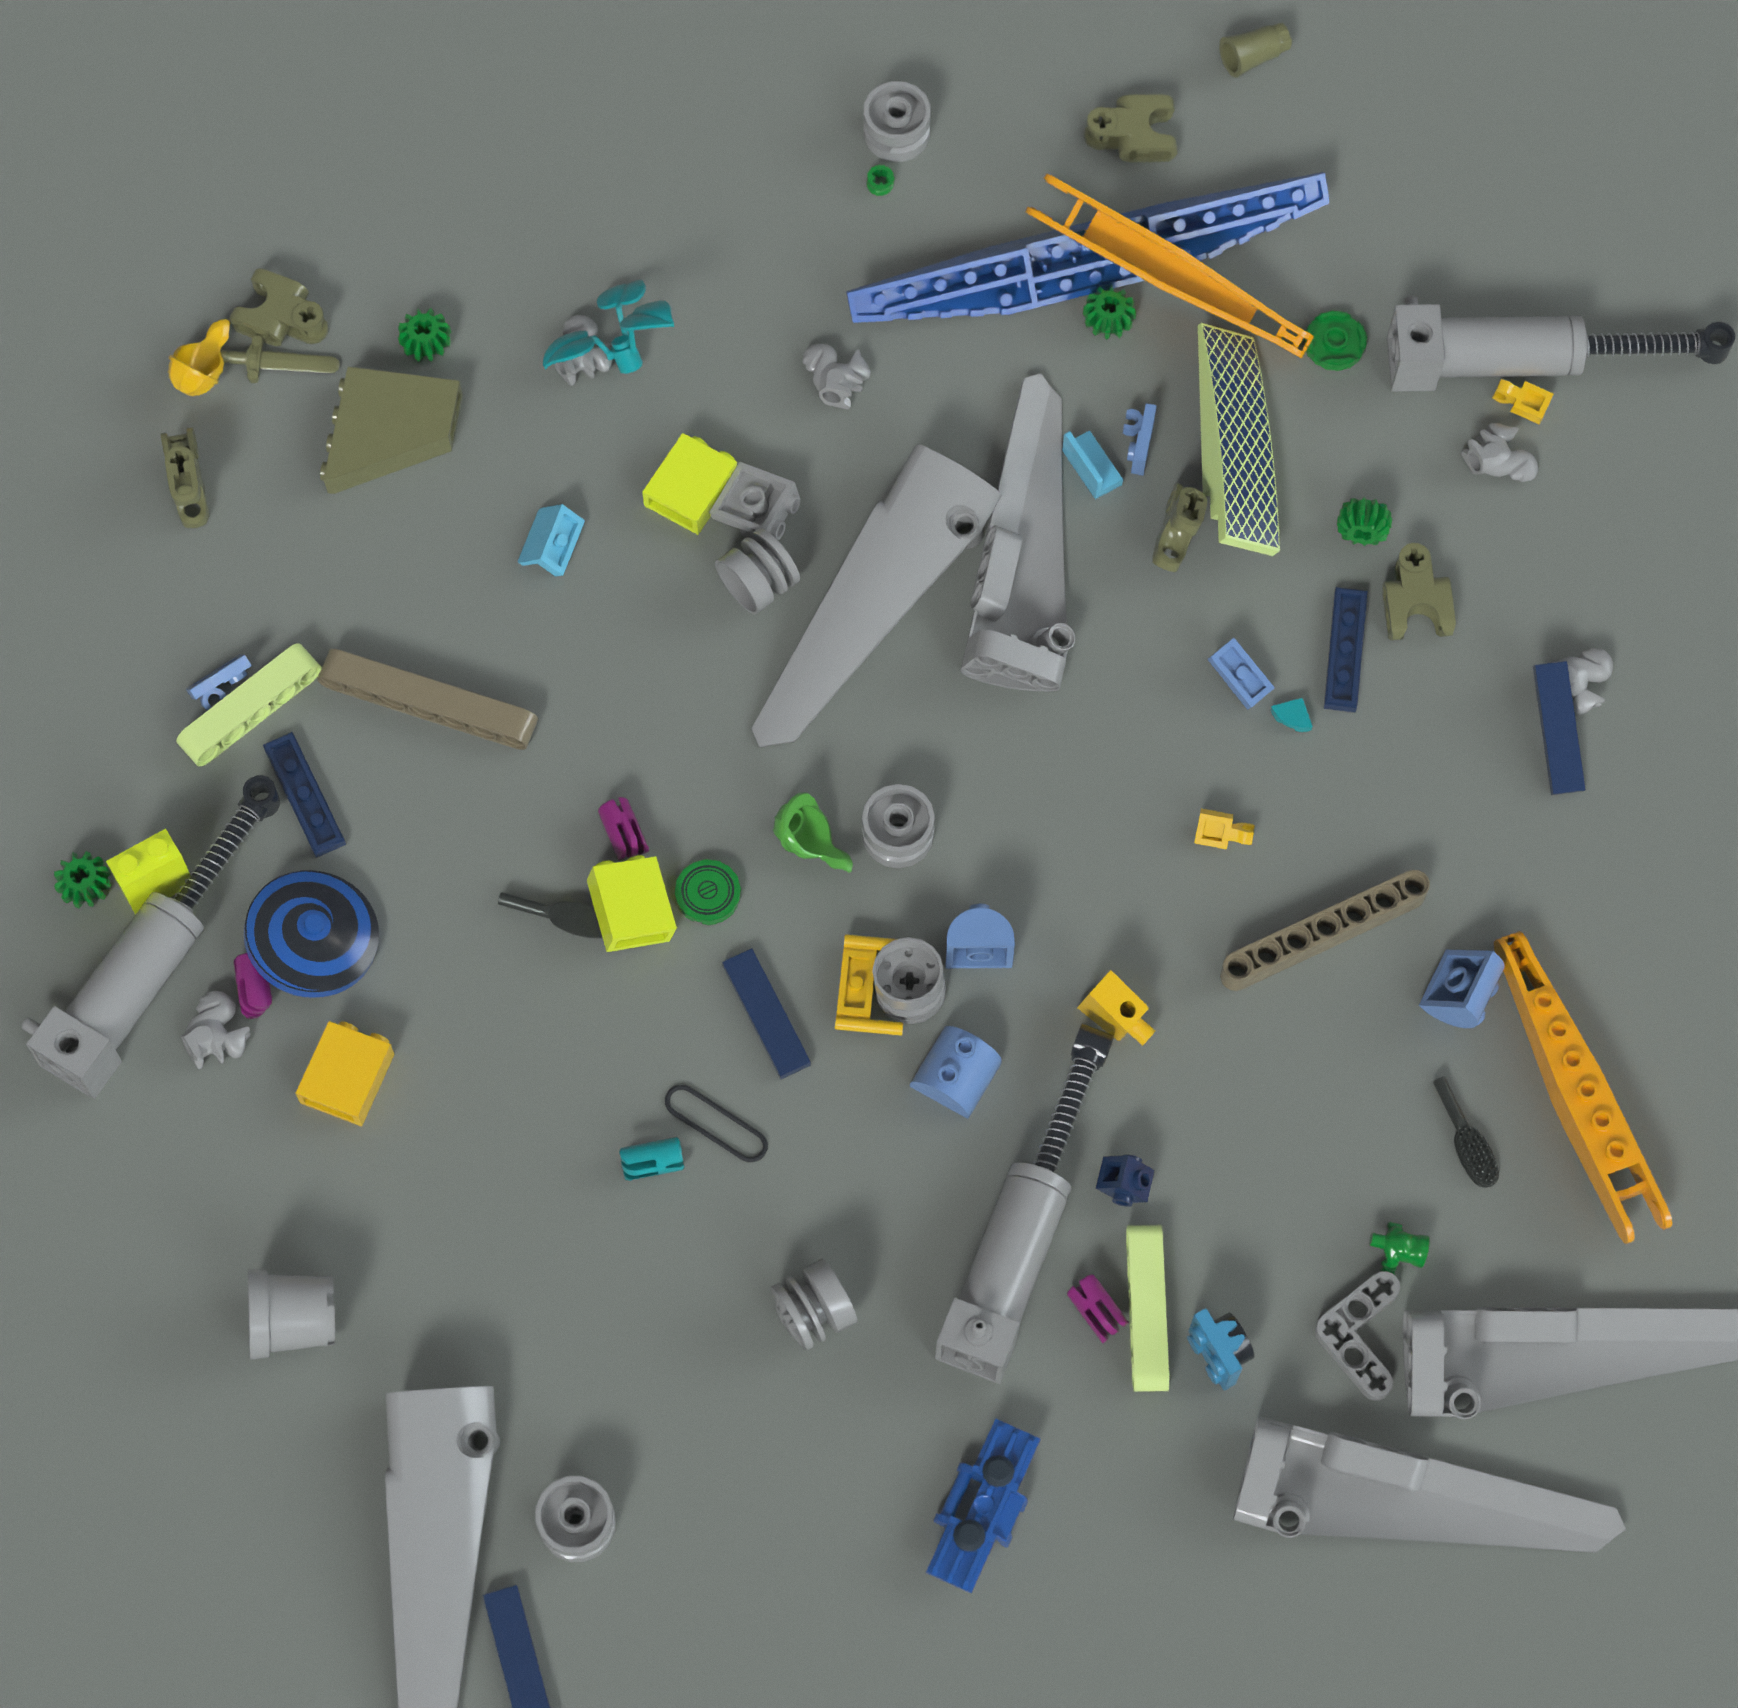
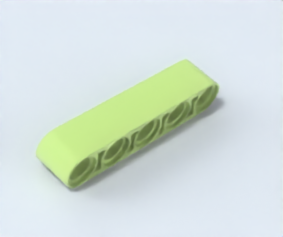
M300 643L290 646L188 725L178 735L176 743L198 767L208 764L311 684L318 677L322 668L321 665Z
M1127 1225L1126 1250L1133 1392L1169 1391L1162 1225Z

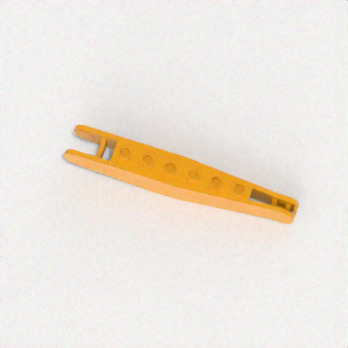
M1045 174L1043 179L1046 180V183L1078 199L1063 226L1033 207H1027L1025 213L1158 289L1262 337L1302 359L1308 349L1307 347H1309L1314 338L1313 335L1287 321L1183 249L1052 175ZM1083 203H1086L1098 211L1082 237L1069 230ZM1257 309L1281 325L1275 336L1249 324ZM1286 329H1288V330H1290L1291 332L1297 334V336H1294V335L1290 334L1289 332L1286 331ZM1284 337L1287 340L1293 342L1292 345L1283 341L1281 338ZM1302 339H1306L1307 341L1302 350L1297 349Z
M1518 931L1494 940V951L1504 962L1505 968L1503 972L1550 1100L1620 1239L1625 1244L1634 1241V1229L1621 1201L1640 1194L1643 1195L1658 1226L1663 1230L1672 1227V1218L1668 1206L1601 1068L1537 960L1523 932ZM1525 971L1534 990H1527L1521 972ZM1628 1167L1636 1185L1615 1191L1608 1174Z

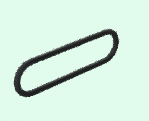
M677 1085L667 1092L665 1106L676 1118L745 1162H756L765 1156L768 1150L765 1136L689 1086ZM678 1090L690 1092L759 1137L763 1144L761 1153L755 1157L742 1155L676 1112L670 1105L671 1095Z

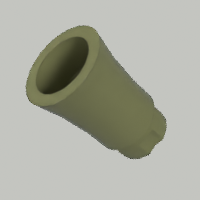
M1283 23L1273 26L1265 25L1242 34L1222 37L1219 43L1220 56L1229 74L1234 78H1238L1252 68L1279 57L1282 52L1291 49L1292 39L1287 27Z

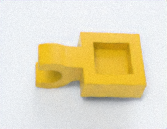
M1501 379L1493 399L1504 404H1514L1511 409L1512 413L1540 424L1554 394L1527 381L1524 382L1522 388H1519L1511 382Z
M1201 808L1194 843L1227 849L1228 841L1252 845L1255 825L1250 823L1232 824L1233 814Z

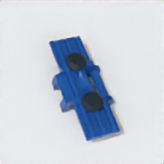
M995 1419L974 1466L972 1467L961 1462L958 1464L956 1470L959 1473L941 1513H937L933 1519L935 1523L946 1529L928 1566L927 1574L972 1594L995 1540L999 1541L1000 1545L1008 1548L1012 1540L1010 1532L1018 1514L1025 1511L1028 1500L1017 1491L1041 1440L1040 1438ZM971 1479L982 1484L966 1519L962 1521L954 1516Z

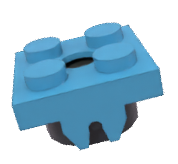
M1205 1308L1194 1314L1188 1331L1190 1335L1187 1336V1339L1193 1351L1197 1355L1201 1353L1208 1365L1205 1366V1369L1211 1381L1215 1385L1219 1383L1225 1391L1236 1385L1242 1371L1241 1365L1254 1358V1351L1242 1326L1230 1312L1213 1320Z

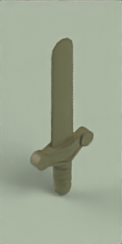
M259 335L252 338V343L247 352H220L224 363L246 365L247 377L251 383L259 381L260 369L335 373L340 367L338 359L331 356L262 351L264 342Z

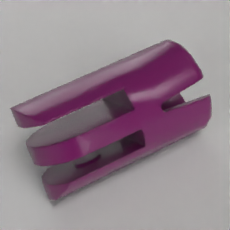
M618 797L619 806H617L614 799H611L598 808L599 817L618 861L623 860L625 857H634L637 853L642 855L649 852V847L629 800L625 797Z
M247 953L238 955L233 961L239 1003L242 1014L246 1018L255 1019L260 1017L272 1004L270 983L254 968Z
M1090 1274L1079 1281L1081 1286L1075 1288L1073 1285L1067 1291V1296L1103 1344L1109 1337L1102 1326L1111 1335H1115L1119 1332V1327L1115 1320L1123 1327L1128 1325L1129 1321L1095 1275Z

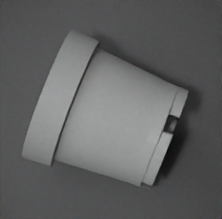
M248 1269L250 1360L268 1358L272 1352L335 1345V1309L332 1294H334L333 1276L268 1274L266 1269Z

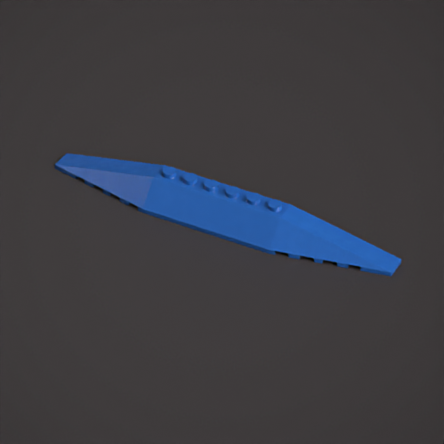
M1324 172L1165 202L1121 213V215L1183 249L1197 260L1202 261L1206 258L1216 257L1222 254V251L1236 244L1241 245L1250 241L1249 238L1264 231L1269 232L1280 227L1279 224L1290 219L1295 220L1330 202L1326 175ZM1091 221L1070 226L1069 230L1083 237ZM1053 230L989 246L846 291L852 322L861 323L906 318L908 320H918L925 317L952 318V316L969 315L970 317L984 316V314L1010 315L1089 295V293L1093 294L1096 293L1099 286L1105 291L1111 285L1117 288L1144 280L1062 233Z

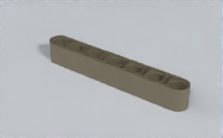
M338 649L329 650L317 678V681L322 686L333 691L519 750L527 748L538 721V717L534 713L524 708Z
M1420 870L1406 871L1226 956L1221 969L1220 979L1222 984L1232 991L1245 989L1418 908L1423 904L1430 888L1429 878ZM1414 885L1418 887L1420 893L1412 894L1406 890L1405 886ZM1380 898L1386 899L1391 903V906L1387 908L1381 907L1376 900ZM1356 912L1362 917V920L1353 921L1348 918L1347 913ZM1322 925L1328 926L1333 933L1324 935L1318 931L1317 927ZM1297 939L1302 942L1304 947L1299 949L1293 948L1288 944V941ZM1260 953H1268L1272 955L1274 961L1264 962L1258 955ZM1234 966L1240 967L1245 974L1234 976L1228 969Z

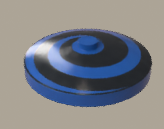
M302 870L275 878L257 893L247 911L243 936L245 949L252 965L266 981L284 992L301 997L316 998L343 992L356 984L366 974L378 948L379 925L370 902L353 884L327 872Z

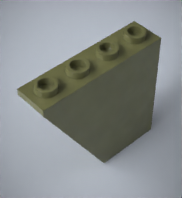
M347 367L345 378H341L339 382L338 395L341 397L339 406H335L333 409L332 423L335 425L333 434H329L327 437L326 451L329 453L327 462H323L321 465L320 479L325 482L327 492L335 494L451 452L463 397L460 381Z

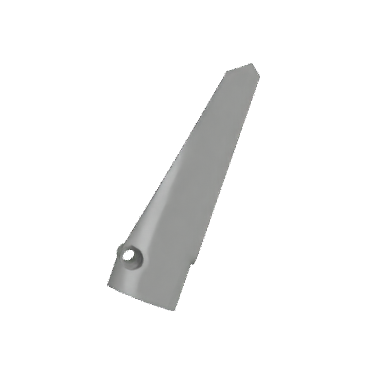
M1039 373L1024 378L1021 383L997 490L1002 495L991 514L970 604L974 614L960 671L969 678L996 686L1027 691L1052 692L1058 691L1061 687L1067 652L1075 643V633L1067 625L1062 513V398L1051 388L1042 374ZM1052 637L1058 641L1059 646L1054 643Z
M915 445L885 501H880L873 509L756 719L752 731L760 748L795 742L887 634L966 548H974L979 545L983 538L982 529L1002 495L996 488L944 455L925 446ZM964 526H973L971 532L960 534V530Z
M1477 1308V1311L1405 1310L1403 1315V1355L1409 1416L1470 1419L1477 1413L1736 1361L1738 1360V1309ZM1469 1393V1405L1464 1409H1456L1454 1400L1457 1395Z
M493 1386L386 1393L390 1467L386 1469L385 1485L398 1708H458L494 1453L497 1452L500 1446V1436L496 1431ZM484 1431L488 1435L489 1441L487 1447L479 1451L475 1447L474 1438L476 1434Z
M1261 1416L1257 1417L1233 1518L1234 1521L1278 1532L1279 1535L1287 1538H1292L1299 1534L1594 1553H1597L1626 1529L1617 1508L1355 1437L1330 1432L1328 1435ZM1285 1511H1293L1299 1516V1520L1294 1526L1286 1527L1279 1522L1280 1515Z

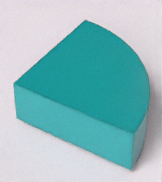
M1303 698L1271 706L1270 711L1277 722L1295 729L1297 732L1312 731L1313 726Z

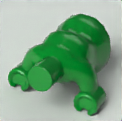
M1393 1222L1387 1224L1388 1231L1386 1235L1371 1233L1369 1246L1383 1249L1386 1260L1384 1259L1381 1263L1383 1267L1380 1272L1387 1271L1394 1275L1399 1262H1406L1415 1267L1423 1268L1429 1251V1236L1404 1232L1402 1224Z

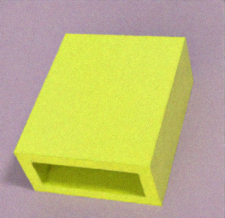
M682 433L642 491L644 506L699 535L711 517L710 510L736 469L737 461L725 451L718 452L710 448L701 438L696 436L690 437Z
M166 828L106 861L135 915L152 892L172 897L175 893L181 891L180 886L186 884L185 879L191 877L182 855Z
M638 855L618 863L607 860L597 863L592 867L587 878V884L606 952L670 942L677 927L656 856L645 858V856Z

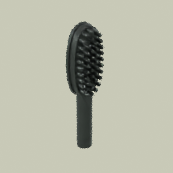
M501 892L499 895L498 905L548 918L557 928L576 936L602 938L595 909L592 906L568 901L557 902L551 906Z
M1445 1076L1434 1080L1433 1084L1457 1130L1454 1136V1144L1461 1165L1471 1180L1479 1187L1488 1188L1493 1186L1499 1178V1171L1489 1144L1478 1129L1469 1126Z

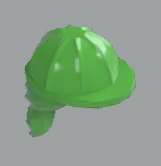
M806 792L798 793L787 804L781 806L774 817L773 831L785 851L794 853L803 859L820 858L833 869H842L848 873L852 871L853 863L850 855L834 847L832 844L831 828L828 819L819 809L814 797Z

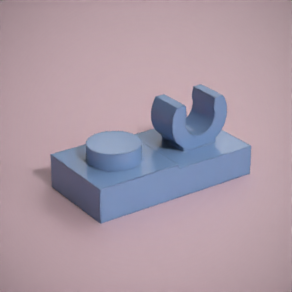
M1146 404L1144 415L1135 409L1127 410L1126 419L1133 420L1136 424H1124L1123 434L1126 436H1136L1138 434L1137 442H1130L1127 461H1133L1132 474L1144 475L1157 405Z
M1232 638L1207 659L1247 710L1252 708L1275 688L1235 638Z
M239 654L187 687L186 691L192 699L196 700L201 697V705L208 711L212 708L208 702L211 694H217L220 700L226 697L224 691L215 687L227 681L231 685L240 681L248 675L245 670L252 665L245 655Z

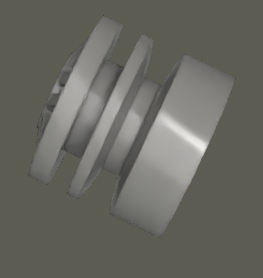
M763 528L754 531L751 534V538L747 537L741 541L743 552L737 548H732L715 561L716 570L725 587L743 608L754 615L774 601L772 590L782 595L788 591L787 586L792 587L800 581V574L791 556L782 544Z
M907 937L894 940L881 949L875 958L872 972L878 1004L884 1013L893 1020L906 1024L925 1022L936 1015L944 1004L946 986L941 957L934 947L921 939ZM908 984H914L913 990H906Z
M823 1258L802 1269L805 1286L801 1287L791 1276L786 1278V1284L790 1292L789 1295L780 1283L770 1287L779 1318L790 1336L805 1351L814 1347L809 1331L813 1333L819 1342L826 1340L822 1326L823 1323L827 1322L836 1333L857 1323L855 1310L843 1286Z

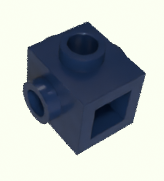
M1134 1155L1103 1156L1096 1189L1112 1197V1202L1120 1206L1131 1207L1133 1203L1148 1202L1155 1170L1143 1164V1160Z

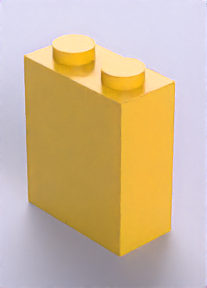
M328 1021L295 1093L300 1104L362 1127L395 1055L389 1040L376 1033H371L370 1036L360 1033L357 1027L344 1021H340L339 1024Z

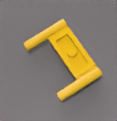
M845 934L835 1030L902 1036L903 1022L870 1019L874 987L872 970L877 951H881L884 946L897 939Z

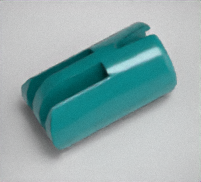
M678 1137L627 1146L619 1150L623 1176L626 1181L684 1169L683 1155Z

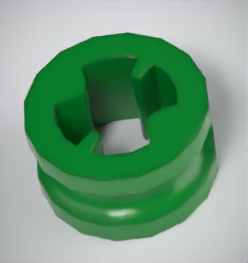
M885 165L872 167L867 173V189L876 196L887 195L891 192L894 185L893 171ZM878 176V179H880V176L885 177V184L883 185L882 182L880 185L876 184L875 177Z

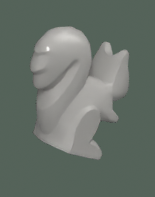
M585 315L572 316L564 323L565 327L562 330L564 335L581 330L587 331L589 336H597L599 333L598 326L594 320ZM606 344V346L611 350L612 344ZM593 347L583 356L555 363L554 365L562 378L572 386L576 381L575 374L580 370H583L593 379L595 368L602 372H608L612 367L613 361L608 360L606 354L599 347Z
M827 344L811 345L803 354V364L806 365L808 371L813 372V382L819 391V397L823 403L849 409L851 401L848 397L851 396L852 391L861 392L862 387L859 384H862L863 380L869 379L871 375L870 368L861 357L860 350L854 352L848 364L837 363V354L834 348Z
M1491 423L1487 426L1486 430H1480L1481 436H1477L1476 440H1469V449L1461 452L1473 475L1489 474L1495 477L1509 475L1512 480H1519L1521 483L1531 481L1536 477L1538 463L1534 455L1526 450L1511 451L1507 443L1514 439L1519 429L1498 423Z
M1591 647L1589 650L1582 651L1580 657L1569 656L1558 661H1551V663L1564 661L1568 663L1575 714H1585L1593 707L1601 706L1605 699L1587 690L1588 682H1603L1611 676L1613 661L1607 651Z
M223 991L208 992L199 999L200 1003L196 1007L199 1014L191 1019L185 1033L181 1036L184 1047L198 1070L203 1067V1058L209 1054H214L220 1064L224 1063V1051L233 1058L241 1057L245 1050L246 1040L250 1037V1028L248 1026L231 1032H227L223 1026L233 1018L236 1012V1004L233 999Z

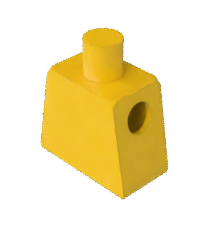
M1111 970L1077 1007L1103 1030L1114 1035V1038L1118 1041L1128 1033L1143 1046L1156 1031L1141 1018L1149 1009L1148 1006Z

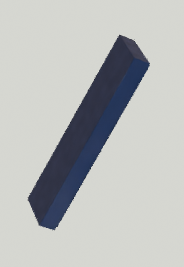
M1335 587L1323 709L1356 713L1367 591Z
M1564 661L1534 665L1533 673L1551 795L1583 792L1586 788L1568 663Z
M293 732L264 744L263 748L315 857L318 858L346 845L345 839Z
M751 948L723 961L722 966L780 1079L782 1080L811 1066V1061L753 949Z
M515 1585L484 1594L483 1598L512 1708H550L518 1586Z

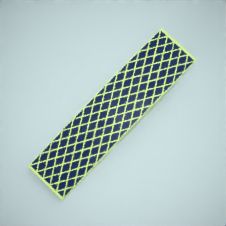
M1200 323L1198 325L1203 494L1210 496L1211 519L1218 520L1219 543L1274 556L1280 552L1275 471L1267 406L1254 337Z

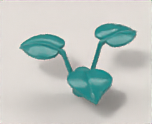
M635 280L628 284L616 285L605 290L598 296L597 305L603 310L616 307L622 336L615 338L611 342L612 347L610 350L596 335L589 336L585 330L565 334L552 342L546 350L543 358L544 369L546 370L555 363L583 356L596 344L606 354L608 360L615 359L620 373L627 374L638 370L643 365V361L636 347L634 330L674 327L669 303L663 300L646 303L637 307L633 314H629L624 318L622 306L633 304L643 297L646 291L644 281Z

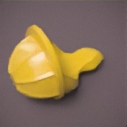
M221 319L213 323L209 327L206 338L203 341L179 346L173 355L170 354L168 358L170 360L168 372L170 380L177 390L189 396H197L208 392L215 384L219 383L218 378L224 367L220 350L229 338V326L231 324L229 320Z

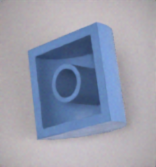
M973 904L969 907V910L959 914L951 923L947 933L946 969L1012 968L1015 939L1013 929L1008 920L1000 913L989 909V906L986 904Z
M1446 949L1419 1006L1434 1018L1459 1028L1476 1027L1485 1018L1486 1013L1484 1009L1490 997L1494 996L1499 989L1498 980L1505 968L1503 960L1494 951Z
M946 1026L910 1082V1087L969 1119L1002 1064V1059L990 1045L977 1036L957 1027Z

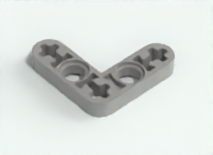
M1387 1271L1374 1274L1322 1315L1315 1327V1336L1318 1342L1366 1398L1373 1401H1380L1388 1396L1392 1390L1393 1378L1386 1367L1358 1336L1356 1331L1397 1298L1400 1291V1282L1395 1275ZM1379 1281L1383 1285L1388 1282L1391 1285L1390 1295L1388 1296L1383 1292L1375 1298L1373 1303L1369 1296L1377 1290L1379 1286L1377 1282ZM1356 1300L1363 1302L1367 1307V1314L1362 1318L1353 1317L1348 1311V1304ZM1325 1323L1330 1326L1338 1325L1339 1328L1336 1333L1342 1341L1346 1336L1350 1338L1349 1341L1341 1346L1339 1351L1335 1348L1339 1343L1338 1339L1333 1334L1326 1336L1323 1333L1326 1328ZM1349 1348L1360 1350L1363 1354V1362L1356 1366L1350 1365L1344 1358L1345 1351ZM1368 1363H1371L1373 1366L1369 1370L1370 1375L1374 1379L1381 1377L1384 1380L1382 1385L1383 1391L1378 1388L1374 1390L1369 1388L1371 1379L1366 1373L1363 1374L1362 1378L1357 1375L1367 1367Z

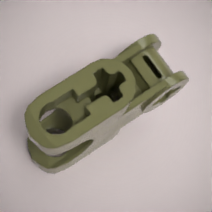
M1125 95L1117 99L1116 108H1095L1089 113L1087 118V127L1084 134L1085 142L1097 150L1119 149V157L1125 162H1169L1177 155L1175 138L1172 135L1157 133L1150 126L1154 123L1167 122L1171 119L1175 111L1174 100L1169 95Z
M256 269L251 277V281L256 293L264 296L266 300L257 308L249 309L239 306L234 308L229 317L234 330L251 338L259 335L264 343L273 346H280L286 335L308 344H315L324 340L328 334V324L324 319L323 310L320 305L306 300L309 294L307 288L290 278L268 270Z
M193 427L187 428V433L168 436L167 432L161 433L169 491L177 506L181 522L186 528L201 527L208 522L209 512L205 488L201 478L198 460L199 450ZM196 503L200 506L201 511L196 517L186 516L185 507L187 505Z
M1179 483L1175 484L1165 508L1166 514L1163 527L1156 539L1152 556L1153 563L1158 567L1171 572H1177L1192 537L1197 534L1204 520L1207 496L1201 491L1191 487L1183 488V485ZM1166 549H1171V555L1175 558H1169L1165 555Z
M1419 543L1405 545L1401 549L1395 565L1396 581H1384L1382 586L1388 638L1391 641L1402 640L1408 627L1407 618L1415 614L1429 617L1435 626L1436 635L1439 637L1452 636L1456 619L1449 577H1433L1431 555L1425 546Z

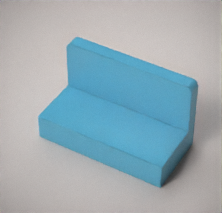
M1090 430L1074 438L1070 431L1064 434L1062 451L1095 499L1122 485L1123 478Z
M563 504L540 508L523 546L518 563L522 566L538 564L555 577L564 575L585 520Z

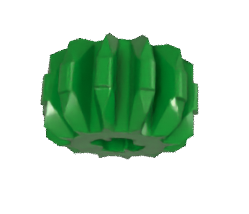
M1113 285L1109 287L1108 291H1104L1099 286L1096 290V295L1089 293L1087 304L1083 306L1086 328L1093 327L1094 336L1101 332L1104 333L1106 340L1110 338L1112 333L1120 339L1123 330L1130 331L1132 321L1136 318V310L1133 308V297H1126L1125 289L1118 293L1114 292Z
M417 308L415 316L406 313L405 323H399L398 330L400 334L398 341L407 357L414 355L415 359L419 362L424 356H427V359L432 362L434 354L443 356L444 347H450L451 328L446 323L442 313L435 315L434 311L430 308L426 314H422V311Z
M1363 497L1362 500L1351 498L1350 502L1342 504L1337 518V532L1342 534V539L1351 540L1353 545L1357 543L1363 544L1364 547L1367 544L1378 545L1379 541L1387 540L1392 526V512L1387 509V504L1378 503L1377 499L1367 500Z
M86 851L82 858L79 859L78 855L72 852L71 862L61 860L60 865L63 870L54 871V877L58 881L54 887L57 893L62 894L63 902L68 904L73 901L74 906L80 909L84 901L87 902L89 907H93L94 898L97 897L105 900L106 896L102 890L111 889L112 884L107 879L111 876V871L108 867L103 866L104 861L101 857L92 858L91 853Z

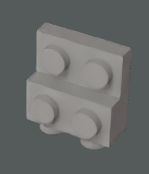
M739 462L710 510V515L714 520L740 529L741 535L751 538V534L754 531L763 528L779 540L785 531L786 524L784 521L789 513L795 514L797 512L801 499L795 482Z

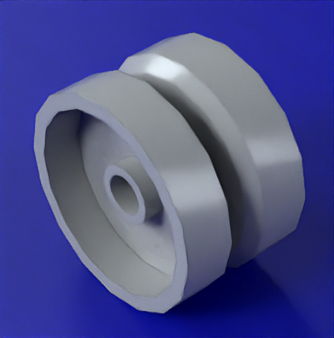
M891 81L881 84L871 91L864 103V140L868 149L877 157L889 162H904L915 158L923 152L930 140L931 105L926 94L917 86L902 81Z
M895 784L885 786L871 795L864 805L862 838L864 847L872 859L886 867L899 869L913 866L925 858L932 848L935 825L933 807L925 794L912 786Z
M566 1476L552 1482L542 1492L536 1505L535 1523L544 1545L556 1557L568 1562H586L599 1556L610 1545L616 1531V1515L607 1492L596 1481L583 1476ZM574 1516H581L583 1518L577 1525L570 1524V1520Z

